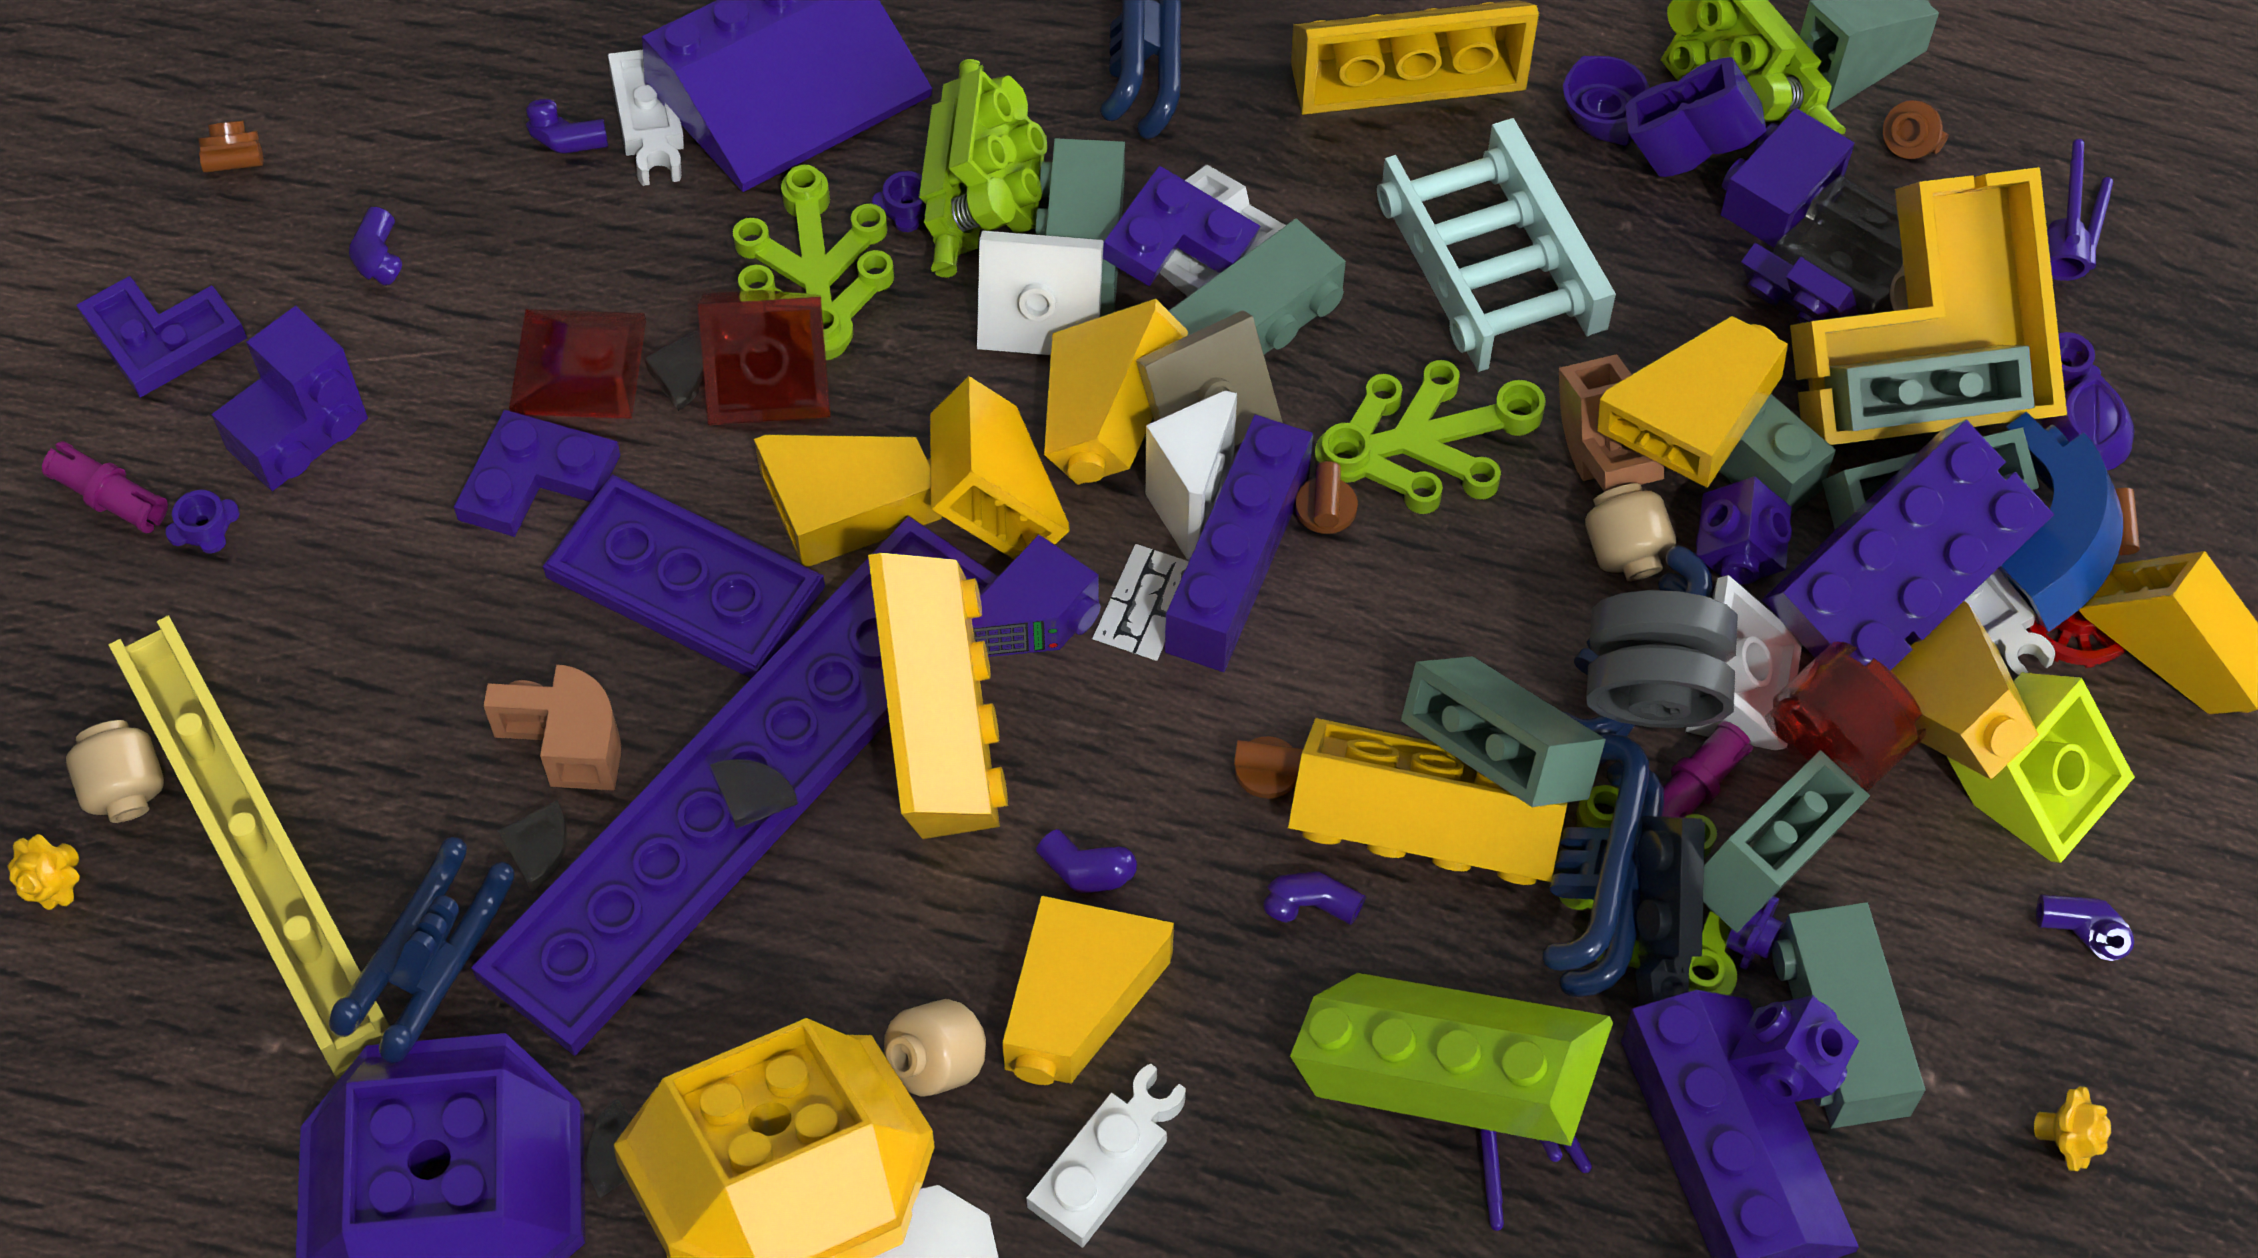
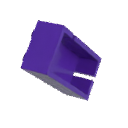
M1966 419L1940 431L1771 590L1762 601L1848 694L1872 689L1913 650L1909 644L1922 641L2055 514L2016 472L2002 476L1997 471L2006 461Z

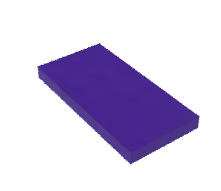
M613 474L543 566L547 579L749 678H752L789 640L825 588L824 576Z

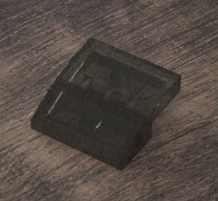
M1839 175L1813 198L1805 218L1777 242L1773 254L1793 266L1800 257L1804 258L1852 288L1858 313L1861 315L1878 313L1890 300L1892 280L1903 265L1897 208Z

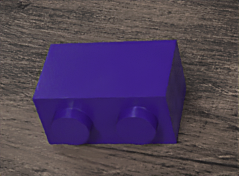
M1795 108L1780 125L1771 123L1766 128V131L1761 135L1756 144L1755 152L1747 161L1739 158L1731 166L1722 183V188L1727 192L1721 216L1779 251L1843 181L1855 142Z

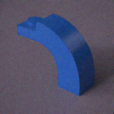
M2025 412L2007 425L2006 428L2009 431L2023 427L2035 474L2054 493L2050 510L2055 515L2008 558L1999 569L2036 613L2035 619L2050 632L2082 608L2105 582L2119 554L2123 535V513L2119 497L2102 457L2091 439L2083 432L2069 442L2056 426L2050 425L2044 429L2028 412Z

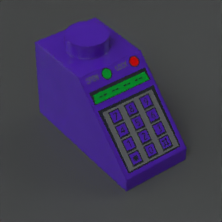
M1038 535L980 596L982 617L972 618L975 642L985 641L988 657L1060 650L1075 633L1077 635L1084 634L1098 617L1101 608L1099 603V574L1041 535Z

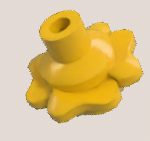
M39 834L29 840L21 838L15 841L13 844L14 858L7 866L10 872L9 879L16 886L17 894L25 901L39 902L47 910H52L58 904L61 906L71 904L74 901L73 887L80 877L73 868L79 862L76 850L68 844H61L57 847L52 846Z
M2079 1086L2077 1089L2068 1090L2066 1102L2061 1105L2057 1113H2037L2034 1121V1132L2039 1140L2056 1141L2060 1151L2065 1155L2069 1171H2079L2080 1168L2088 1167L2091 1157L2103 1155L2106 1152L2108 1137L2111 1134V1122L2106 1116L2107 1109L2104 1106L2092 1104L2088 1089Z

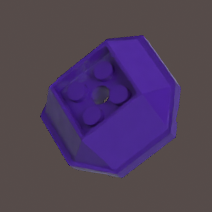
M506 1033L416 1041L407 1056L398 1063L386 1062L381 1057L379 1052L380 1044L366 1045L300 1127L296 1258H569L585 1244L583 1108L578 1099ZM437 1160L450 1161L447 1170L439 1177L430 1180L419 1178L422 1170L431 1162Z

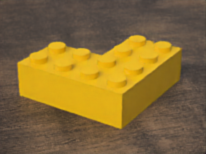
M2040 167L1988 173L1976 177L1971 175L1922 181L1895 189L1908 309L1790 325L1796 380L1808 379L1810 390L1798 392L1800 417L1805 424L1830 445L1938 432L1966 419L1973 427L2013 422L2025 412H2028L2034 419L2067 415ZM1997 345L2029 346L2035 408L1859 431L1836 429L1832 388L1825 389L1824 377L1830 376L1829 366Z

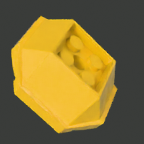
M805 1018L664 1077L613 1146L617 1163L668 1258H873L904 1243L912 1219V1208L922 1187L932 1157L934 1140L932 1128L872 1035H845Z

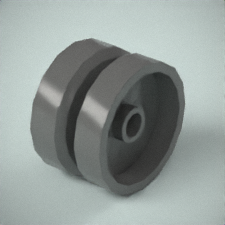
M1645 590L1621 593L1602 599L1591 610L1590 647L1598 657L1588 665L1587 706L1597 714L1609 719L1644 727L1684 728L1703 726L1724 720L1734 712L1735 670L1726 663L1736 656L1738 614L1725 603L1706 596L1680 591Z

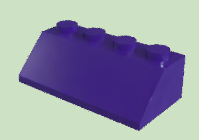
M1694 990L1633 1008L1625 1027L1621 1044L1711 1257L1839 1258L1857 1252L1859 1248L1858 1243L1795 1102L1774 1106L1729 1062L1732 1053L1755 1013L1749 999Z

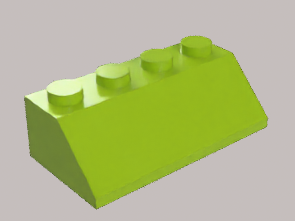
M1356 973L1313 997L1290 1057L1316 1097L1571 1146L1613 1022L1608 1015Z

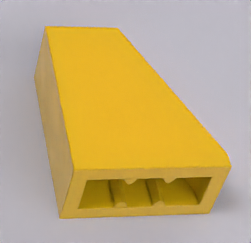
M1157 299L1052 333L1044 455L1077 485L1096 482L1105 476L1130 469L1146 434V425L1152 421L1153 415L1136 360L1188 336V330Z
M1731 316L1607 389L1600 398L1597 432L1708 488L1782 378L1788 343L1778 339L1771 330L1764 326L1750 325Z
M968 376L930 413L931 510L1014 560L1038 535H1041L1055 545L1069 532V522L1017 406Z
M764 435L754 439L760 474L801 565L805 567L816 565L885 540L908 516L923 526L942 519L941 515L931 510V458L926 459L916 437Z
M2205 551L2114 564L2099 590L2079 609L2088 621L2207 714L2248 713L2258 710V622Z
M1965 601L1922 641L1912 644L1911 648L1913 650L1870 689L1899 731L1989 779H1993L2039 735L1998 648L1970 605Z
M1041 896L1003 1039L1005 1070L1013 1071L1018 1078L1032 1084L1049 1085L1054 1080L1071 1084L1170 964L1173 953L1174 923Z

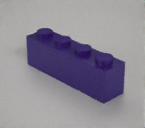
M1256 414L1254 415L1166 612L1165 653L1225 672L1293 514L1297 493L1309 477L1313 442L1312 432Z

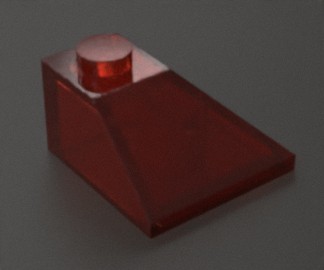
M771 290L704 293L698 303L708 425L830 418L821 295Z
M526 309L509 405L510 411L522 415L632 419L646 324L645 313Z

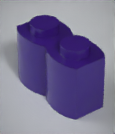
M1732 57L1707 62L1687 73L1679 81L1666 82L1651 87L1635 96L1625 105L1628 133L1659 177H1669L1691 171L1712 154H1722L1742 149L1766 131L1762 102Z

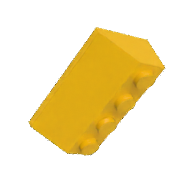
M1519 0L1498 3L1486 2L1479 5L1442 9L1431 8L1423 11L1386 15L1375 14L1368 17L1330 21L1319 20L1311 23L1293 24L1291 66L1302 115L1526 90L1539 16L1537 5Z
M889 553L868 555L901 814L922 839L1000 827L998 807L1008 806V796L1002 767L992 768L989 744L999 742V730L993 703L983 705L980 681L990 679L991 674L985 641L975 642L972 618L982 617L981 599L976 578L966 580V576L959 563L953 559Z
M1315 718L1301 755L1288 828L1303 831V837L1316 843L1338 844L1343 839L1367 844V849L1370 852L1384 857L1401 858L1406 853L1431 857L1435 865L1447 870L1468 871L1471 869V866L1497 871V875L1501 879L1511 883L1532 885L1536 883L1537 879L1547 882L1552 880L1567 802L1531 807L1432 741Z

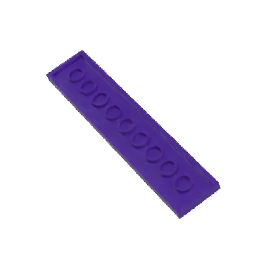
M910 516L872 553L957 560L966 576V580L976 578L980 596L998 578L994 573ZM868 558L471 967L475 978L574 1056L581 1051L889 721Z

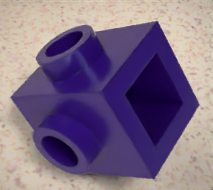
M1755 476L1704 493L1699 533L1696 538V555L1721 577L1729 575L1739 585L1753 583L1759 578L1785 571L1788 542L1792 534L1790 524L1791 506Z
M1814 995L1785 1002H1772L1767 1006L1757 1008L1729 1062L1774 1106L1832 1095L1847 1076L1846 1066L1859 1040L1838 1020L1836 1013L1829 1006L1820 1002Z

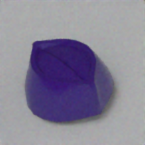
M1582 56L1573 65L1563 83L1564 98L1568 111L1576 125L1596 139L1624 146L1631 142L1632 137L1628 133L1625 105L1635 96L1649 89V84L1644 74L1636 66L1623 59L1611 56Z
M2093 373L2089 378L2065 392L2067 415L2043 418L2041 426L2044 429L2050 425L2056 426L2069 442L2084 432L2096 446L2107 471L2126 461L2132 450L2135 431L2130 413L2121 397L2100 374Z

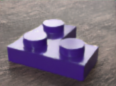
M1159 165L1103 242V259L1149 287L1177 248L1221 273L1245 255L1254 242L1261 226Z
M1754 243L1741 261L1745 275L1750 280L1747 287L1769 304L1777 306L1779 301L1783 300L1799 310L1797 319L1801 323L1859 316L1852 288L1802 257L1793 266L1759 244Z
M131 276L76 305L85 323L140 398L247 339L242 324L212 285L160 314L156 312Z
M504 409L454 505L457 519L461 522L515 537L539 488L592 502L610 478L621 456L618 442Z

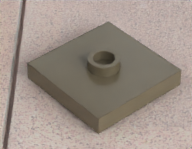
M1244 310L1136 360L1154 422L1222 391L1237 393L1234 446L1242 443L1255 414L1283 423L1253 316Z

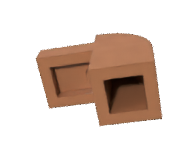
M1617 354L1559 368L1561 418L1570 455L1583 481L1596 479L1604 492L1622 485L1633 483L1642 485L1664 479V465L1597 432L1600 398L1607 389L1632 375Z
M556 665L553 687H543L538 683L526 680L514 681L509 685L488 683L484 709L494 737L543 740L540 757L550 787L615 790L621 757V740L609 698L603 687L593 677L570 666Z

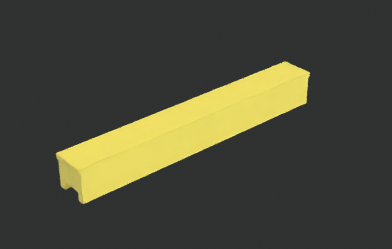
M168 615L157 621L161 630L128 646H124L121 639L108 645L336 1079H339L366 1045L380 1044L382 1036L389 1025L379 1005L375 1002L353 1034L347 1037H339L332 1033L328 1023L332 1008L340 998H344L361 972Z

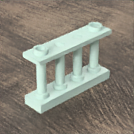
M1514 118L1492 124L1489 148L1484 152L1483 158L1412 181L1408 178L1396 155L1385 158L1382 184L1377 186L1380 208L1386 218H1394L1450 320V332L1456 348L1461 353H1468L1477 372L1489 369L1494 336L1566 313L1569 317H1576L1586 336L1608 330L1616 293ZM1489 180L1494 185L1499 184L1508 199L1507 202L1438 224L1433 223L1422 203L1423 201ZM1515 224L1518 228L1524 227L1533 242L1531 246L1460 269L1447 248V245ZM1541 268L1544 272L1549 271L1558 286L1556 291L1485 314L1471 291Z

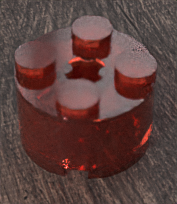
M1833 642L1774 696L1773 709L1765 715V721L1770 730L1785 743L1793 744L1808 761L1821 750L1861 788L1868 792L1924 739L1926 728L1916 730L1914 723L1922 716L1919 705L1903 683L1886 666L1875 658L1864 666L1850 657L1857 647L1845 642Z

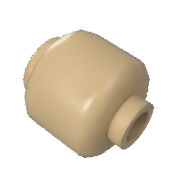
M1633 483L1610 489L1595 497L1593 500L1595 507L1585 518V528L1599 567L1609 573L1624 572L1627 581L1644 579L1660 572L1663 569L1660 560L1665 558L1668 550L1676 544V536L1661 496L1652 491H1643L1641 484Z
M124 720L104 722L80 732L76 736L77 744L66 756V766L81 809L93 815H108L112 823L129 821L149 811L147 802L153 799L164 786L163 773L148 733L138 728H129L128 723Z
M950 999L933 1001L903 1010L890 1021L885 1033V1057L907 1091L921 1097L939 1094L968 1084L980 1073L985 1061L986 1038L983 1027L971 1010L962 1003Z

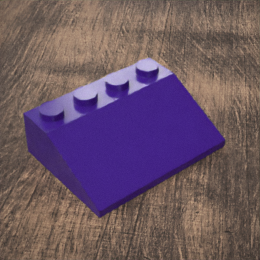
M716 0L642 36L645 85H650L657 93V99L664 106L665 103L680 119L681 125L742 192L932 96L930 83L880 0Z

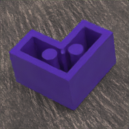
M296 305L246 341L260 379L211 414L226 449L271 491H274L288 479L302 474L314 459L337 442L349 438L359 425L368 419L343 348Z

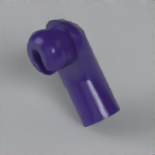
M550 99L532 101L526 108V114L529 118L526 127L531 137L557 153L566 154L608 147L604 119L569 123L558 116L556 103Z
M370 207L349 246V256L363 277L368 280L373 277L380 284L387 286L394 282L402 268L401 259L396 255L388 253V247L385 244L395 220L386 210Z
M1055 829L1047 834L1036 848V853L1078 893L1100 892L1120 888L1134 877L1137 870L1136 858L1129 849L1118 846L1080 851L1059 829Z
M1318 871L1279 875L1267 886L1270 893L1263 902V909L1272 918L1287 923L1297 917L1300 906H1316L1352 925L1364 905L1366 896Z
M2044 894L2039 896L2036 907V922L2039 928L2072 930L2094 954L2108 961L2122 959L2133 950L2134 935L2130 927L2106 901L2097 898Z

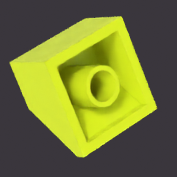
M2021 672L2013 682L2039 735L1993 779L1979 774L1948 756L1947 758L1974 806L2049 861L2061 863L2135 777L2082 678Z

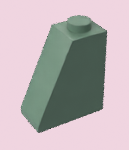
M1928 0L1809 1L1800 37L1821 60L1817 70L1832 86L1828 102L1826 103V108L1829 111L1927 51L1939 12L1931 6Z

